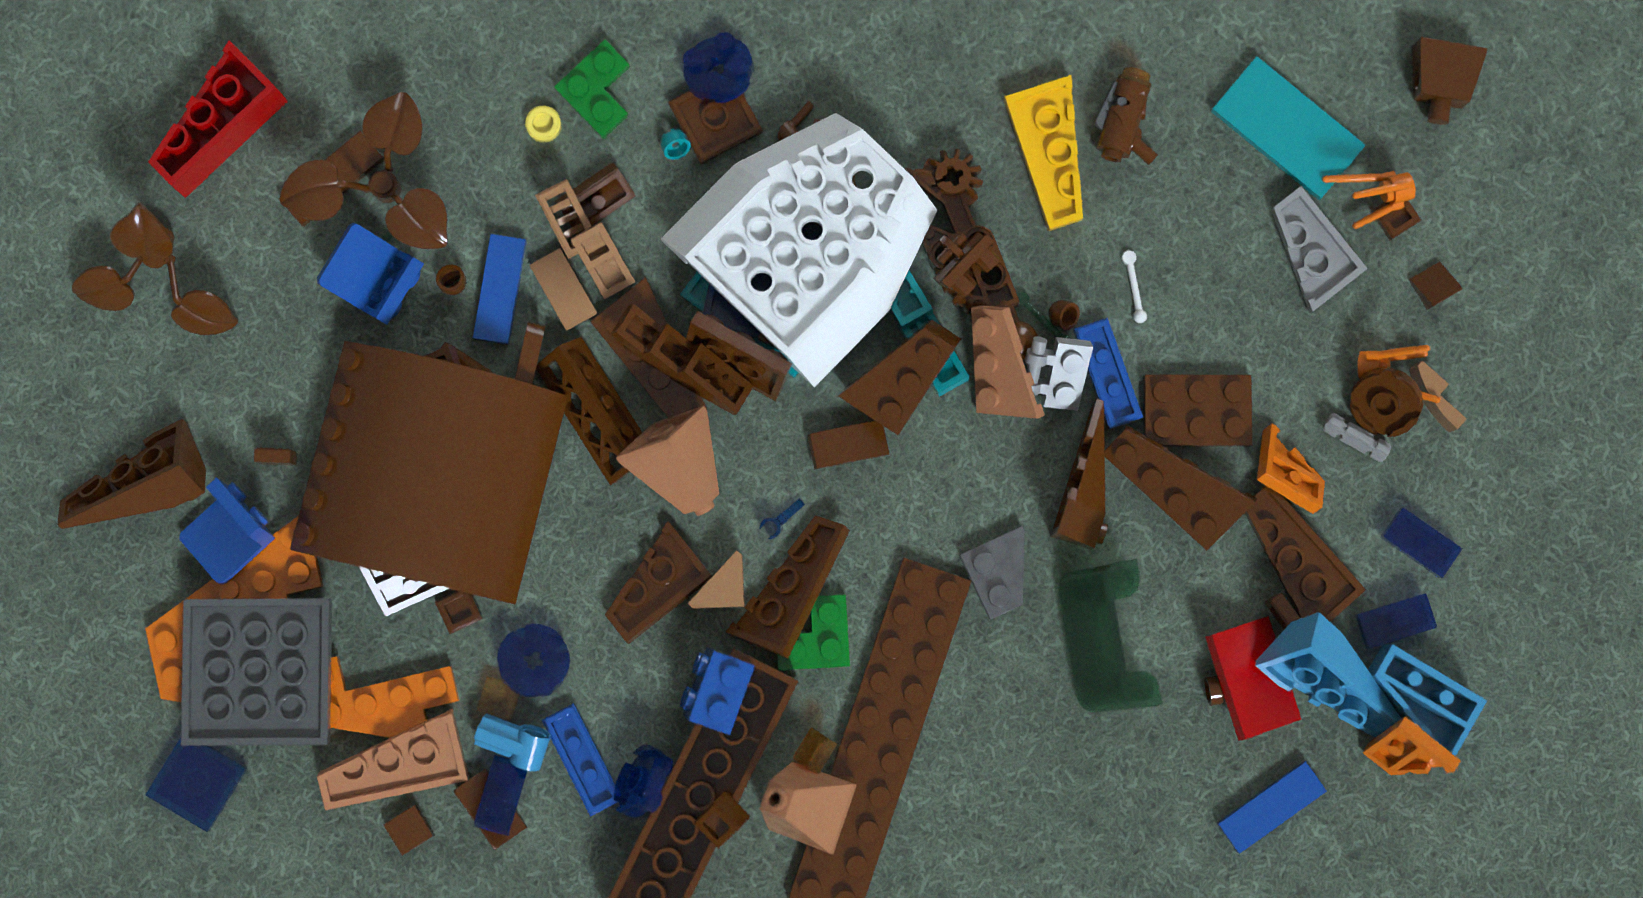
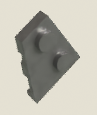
M1023 526L959 555L989 620L1023 605L1025 534Z

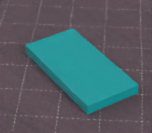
M1257 56L1211 110L1215 116L1318 200L1335 183H1325L1322 181V177L1341 175L1366 146Z

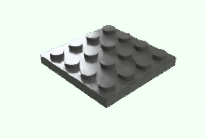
M183 599L181 746L329 745L331 724L332 599Z

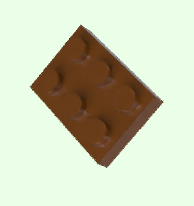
M697 311L690 322L686 339L694 345L702 343L754 385L752 389L776 401L784 387L792 363L788 362L786 357L780 352L772 349L767 350L756 344L754 339L743 332L736 333L725 327L723 322L717 317L710 314L704 315Z
M1251 375L1143 376L1145 436L1163 446H1252Z

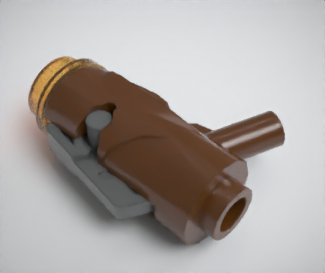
M1132 67L1123 68L1122 74L1117 76L1116 82L1111 84L1105 96L1104 102L1094 121L1095 126L1100 131L1096 149L1102 152L1101 157L1103 159L1121 162L1122 158H1129L1132 150L1149 165L1158 155L1141 140L1142 131L1139 128L1141 120H1145L1147 98L1152 86L1149 82L1151 75L1143 70Z

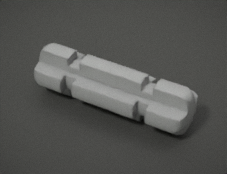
M1331 413L1326 419L1323 430L1333 437L1340 436V441L1363 454L1369 452V457L1378 462H1383L1389 455L1391 445L1380 438L1378 440L1373 439L1375 435L1351 422H1348V424L1344 423L1345 419L1335 413Z

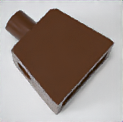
M1420 37L1413 44V100L1430 103L1428 122L1446 125L1449 123L1451 107L1462 109L1470 102L1487 54V48Z

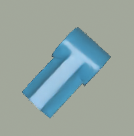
M486 713L477 727L474 745L510 758L511 764L520 769L539 771L551 734L538 726L529 724L519 726Z

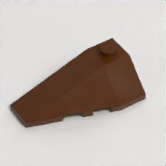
M1096 399L1092 403L1050 537L1090 550L1095 548L1096 543L1102 545L1108 529V524L1103 523L1105 517L1104 401Z
M181 419L152 433L143 440L146 448L131 459L126 454H123L115 460L117 465L110 471L107 477L103 479L100 475H95L60 500L57 525L64 529L174 508L184 502L195 500L205 493L206 467L187 423Z

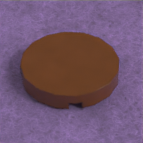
M1376 368L1364 373L1355 383L1351 393V413L1357 423L1369 433L1375 435L1380 433L1387 435V437H1396L1408 432L1417 423L1423 408L1422 392L1417 383L1405 372L1393 368Z

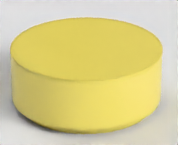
M537 106L527 114L525 126L528 134L534 140L549 142L559 135L561 120L553 108Z

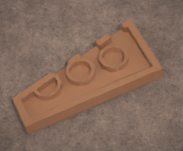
M453 709L319 771L317 780L325 810L468 781V770Z

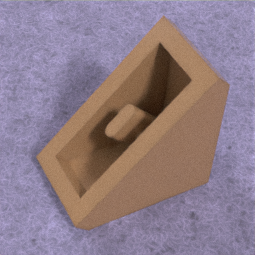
M736 551L688 604L693 609L745 607L743 556Z

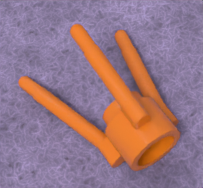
M1395 171L1378 174H1346L1322 177V181L1325 183L1382 181L1379 183V187L1357 191L1352 194L1354 199L1380 195L1383 202H1389L1388 205L1354 222V229L1369 224L1392 211L1403 209L1404 201L1414 199L1416 194L1414 180L1408 172L1397 175Z
M1420 345L1382 351H1360L1358 356V377L1360 379L1364 373L1376 368H1390V361L1425 358L1428 356L1430 346ZM1421 391L1423 400L1434 403L1441 401L1439 396Z

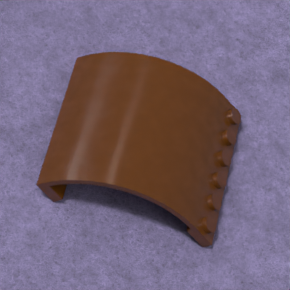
M344 341L290 550L516 604L568 396L526 382L435 358Z

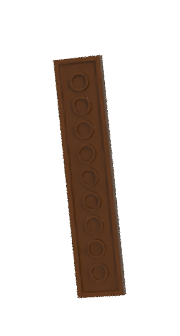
M903 558L830 773L832 776L856 784L854 795L834 853L830 854L806 845L789 898L866 897L971 580Z

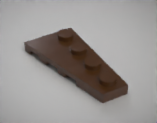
M1129 426L1104 450L1105 457L1206 551L1257 500L1253 495L1247 492L1243 493L1232 487L1226 480L1218 476L1214 477L1198 468V465L1186 458L1184 460L1171 453L1167 447Z
M1264 486L1253 495L1257 500L1245 512V515L1300 619L1320 612L1331 622L1366 589L1286 499L1273 489Z
M815 515L787 551L789 557L781 567L773 569L766 578L769 582L757 598L753 596L744 607L747 610L737 624L732 622L725 632L738 640L789 658L850 530L843 524Z

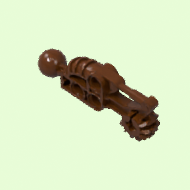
M955 149L953 158H948L945 150L940 151L941 163L936 159L928 158L923 169L912 170L911 168H904L916 180L924 192L945 208L954 234L930 225L922 244L935 276L945 266L938 263L935 259L937 252L944 249L939 243L942 236H946L953 241L962 232L969 241L976 232H979L982 235L987 234L994 241L991 246L999 256L1000 261L993 269L1001 275L999 283L996 285L984 283L981 279L984 271L974 262L966 272L977 284L966 297L943 286L942 290L944 293L951 295L953 298L951 302L954 306L960 305L965 308L963 312L969 314L971 308L978 305L1009 307L1023 347L1020 354L1023 363L1026 364L1025 356L1027 349L1031 348L1033 338L1038 336V333L1033 326L1019 320L1015 308L1019 306L1020 301L994 235L988 228L980 225L976 226L969 210V206L978 200V194L973 188H980L983 184L982 179L974 177L981 173V166L974 165L969 167L973 161V156L968 154L963 160H960V149ZM953 172L955 177H959L958 185L953 186L951 181L945 182L948 173Z

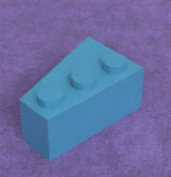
M1393 644L1382 645L1368 669L1401 718L1406 717L1416 723L1453 755H1457L1487 700Z

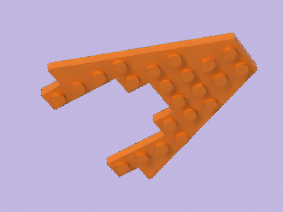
M298 517L274 533L275 539L226 584H219L212 579L186 599H289L290 594L323 587L317 556L290 550ZM183 601L145 628L160 699L182 702ZM339 656L331 658L330 728L391 738L427 721L425 709L460 701L452 666L347 691Z

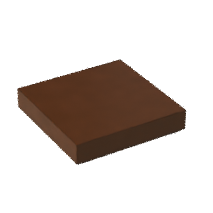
M730 69L668 101L682 131L686 134L701 165L763 133L758 120Z

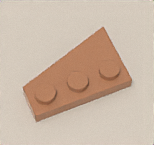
M981 305L971 308L976 413L1036 419L1045 416L1041 403H1036L1031 388L1035 384L1031 372H1026L1020 354L1023 347L1010 308Z

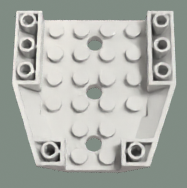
M834 113L735 163L661 238V241L685 264L689 263L788 358V362L792 363V367L815 387L889 312L936 215L937 208L916 180L862 128ZM859 171H866L872 176L873 183L866 189H859L852 182L853 175ZM808 222H816L822 227L823 233L816 240H808L802 235V227ZM758 273L768 274L772 279L771 287L763 292L755 290L751 285L753 276Z

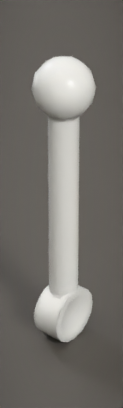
M1128 250L1123 253L1122 261L1127 265L1135 306L1133 318L1137 323H1143L1147 319V314L1142 310L1134 262L1136 261V254Z

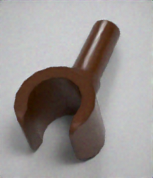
M807 101L795 117L781 125L777 135L780 141L799 132L796 127L801 124L814 108L811 102Z

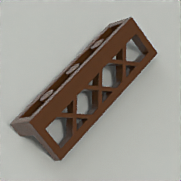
M582 337L559 345L537 364L536 370L549 390L568 396L564 414L611 486L625 477L630 471L622 467L616 472L609 461V452L618 456L643 432ZM554 361L558 363L563 371L562 380L557 379L549 367ZM571 392L576 393L581 399V410L576 409L573 405ZM590 422L597 424L600 429V440L594 438L591 433Z

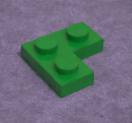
M606 40L601 42L554 86L555 90L602 139L629 116L606 89L630 65Z
M846 595L818 596L811 610L812 633H800L789 658L777 655L778 671L850 666Z

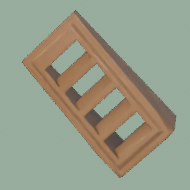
M565 179L535 196L560 246L569 259L577 255L578 252L573 244H568L566 239L592 226L568 180ZM563 192L566 193L567 199L549 207L547 200ZM572 205L574 211L557 220L555 219L553 213ZM578 217L580 224L562 232L561 225Z

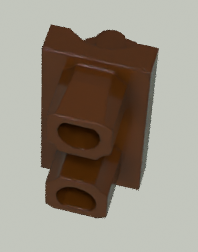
M962 232L953 241L946 236H942L939 243L944 250L936 259L945 266L933 279L940 286L949 288L957 294L966 297L977 284L966 272L975 262L987 273L1000 261L999 256L991 246L994 241L987 234L982 235L979 232H976L969 241Z

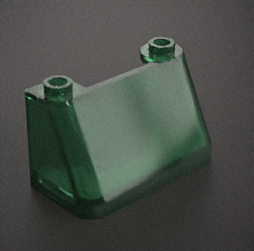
M1137 559L1075 570L1066 573L1058 585L1076 696L1082 708L1089 712L1100 713L1163 705L1156 678L1145 671L1128 672L1125 665L1114 600L1127 598L1137 591L1140 585Z

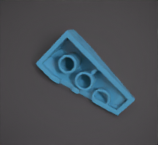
M1320 612L1291 622L1256 660L1255 666L1279 687L1287 691L1295 688L1309 696V703L1317 707L1324 704L1338 711L1339 719L1373 737H1377L1401 719L1343 633Z

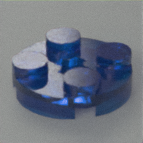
M728 32L719 33L714 37L699 42L692 49L685 52L683 56L685 81L691 93L698 99H714L715 103L728 102L742 95L751 84L749 79L755 70L751 53L743 42L734 39L733 35ZM724 64L723 73L711 72L713 67Z
M529 624L515 632L512 631L504 638L498 650L497 663L502 681L513 692L525 697H545L551 695L566 679L570 667V655L567 645L557 631L546 625ZM534 652L540 653V660L544 662L541 667L536 666L535 669H529L528 663L523 661L524 657H531Z
M648 744L638 747L633 752L638 757L632 764L625 762L614 787V801L620 803V807H615L616 810L631 818H637L646 811L655 812L662 802L661 789L673 765L672 758L666 756L663 751Z

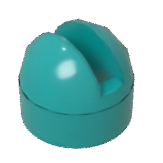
M672 128L670 132L662 134L660 145L666 158L676 160L684 157L690 151L691 144L683 131Z

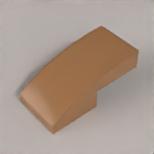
M602 222L570 239L604 299L635 283Z
M561 248L529 265L566 331L597 314Z
M1424 361L1414 364L1410 368V374L1419 389L1441 398L1439 403L1423 400V403L1448 432L1457 430L1467 418L1440 395L1449 384Z

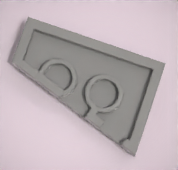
M1302 186L1271 209L1309 313H1312L1368 269Z

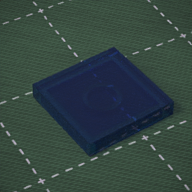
M180 737L145 795L205 832H209L247 771V768L209 745L181 746Z

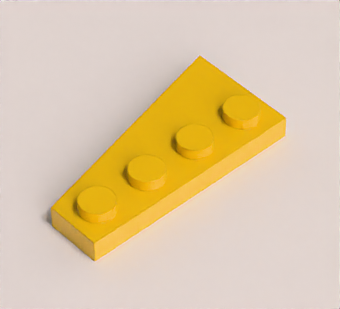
M1072 75L1005 96L1004 103L1048 231L1082 221L1083 209L1077 160L1078 148L1072 99Z

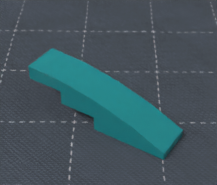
M908 271L889 310L905 339L931 319L940 324L933 313L930 303L911 272ZM953 351L932 384L939 397L970 380L969 374L955 351Z

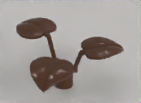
M405 92L397 93L379 101L368 110L364 117L363 133L367 142L374 148L385 149V168L375 172L370 177L369 184L365 185L346 180L338 181L337 168L331 162L313 160L295 169L285 181L281 191L280 203L282 206L312 221L327 220L338 213L344 201L343 193L340 190L341 187L361 190L365 193L371 192L383 203L395 201L398 204L389 209L385 217L389 232L398 241L420 249H440L448 244L447 211L442 199L435 192L423 188L410 190L402 199L400 197L401 184L392 174L391 151L403 156L409 155L418 147L422 138L423 128L419 109L414 100Z
M138 203L126 216L117 221L110 233L111 242L118 251L128 257L136 258L128 273L120 278L118 272L109 266H95L81 272L72 285V292L84 302L102 310L119 311L130 306L134 299V290L126 283L131 281L142 262L146 266L155 269L167 264L172 298L178 304L172 309L171 317L177 325L194 334L214 335L226 332L238 323V319L232 314L229 306L211 292L194 290L185 293L183 298L179 295L174 266L176 257L171 255L174 248V234L164 227L141 203Z

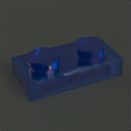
M1404 507L1399 509L1381 535L1383 540L1438 578L1444 577L1463 549Z
M1426 593L1355 614L1366 649L1437 628Z
M494 755L475 817L474 827L509 836L528 771L514 766L509 761L510 759Z

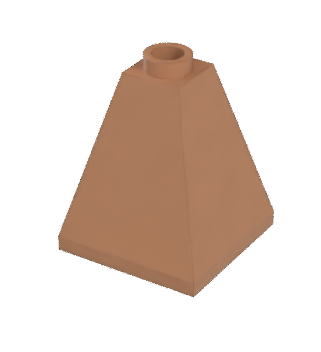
M704 405L653 423L616 457L623 467L683 514L694 512L696 516H700L715 506L713 500L719 495L708 412Z
M792 761L769 780L760 811L770 831L833 854L857 785Z

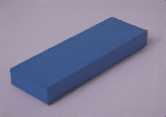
M490 234L473 334L474 340L510 344L527 243L526 239Z
M1108 318L1075 328L1073 332L1076 339L1091 341L1093 345L1088 374L1097 399L1104 401V418L1108 429L1110 430L1142 419L1141 409Z
M575 703L542 719L590 817L623 800Z
M1303 761L1217 822V825L1236 852L1240 854L1323 795L1327 790L1307 762Z

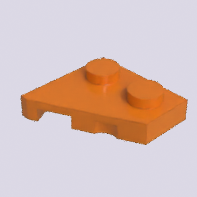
M1271 423L1262 433L1257 480L1291 500L1294 504L1314 514L1323 507L1325 481L1314 468L1307 464L1305 458L1296 448H1293L1291 451L1287 450L1276 437L1280 432L1279 428Z
M1403 717L1371 740L1362 752L1390 775H1405L1406 773L1428 774L1432 767H1443L1446 773H1453L1461 761L1425 733L1419 725L1406 717Z

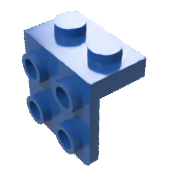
M352 223L345 230L319 273L317 282L320 286L388 325L389 321L399 313L402 307V300L409 288H412L419 280L420 270L424 263L400 251L362 226Z
M216 477L206 486L209 492L216 498V501L180 533L179 538L217 583L226 584L267 547L275 537L265 526L269 522L265 516L254 506L250 509L245 504L244 500L247 496L235 483L231 482L229 485H226Z
M708 647L704 654L698 652L692 667V673L696 675L692 688L686 686L679 707H682V710H684L683 716L688 721L730 735L755 665L719 653Z

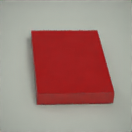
M1269 616L1205 636L1238 741L1246 740L1302 719L1293 691H1287L1279 687L1255 666L1256 660L1276 639Z

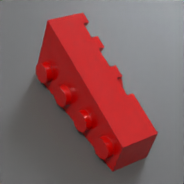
M230 40L223 48L224 54L216 66L212 65L205 75L206 81L195 97L192 95L185 105L186 111L177 124L173 123L148 161L184 198L190 195L288 102L283 94Z

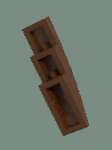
M635 304L626 308L610 334L639 357L676 382L733 415L739 412L754 385L702 343L692 344L669 324H658Z

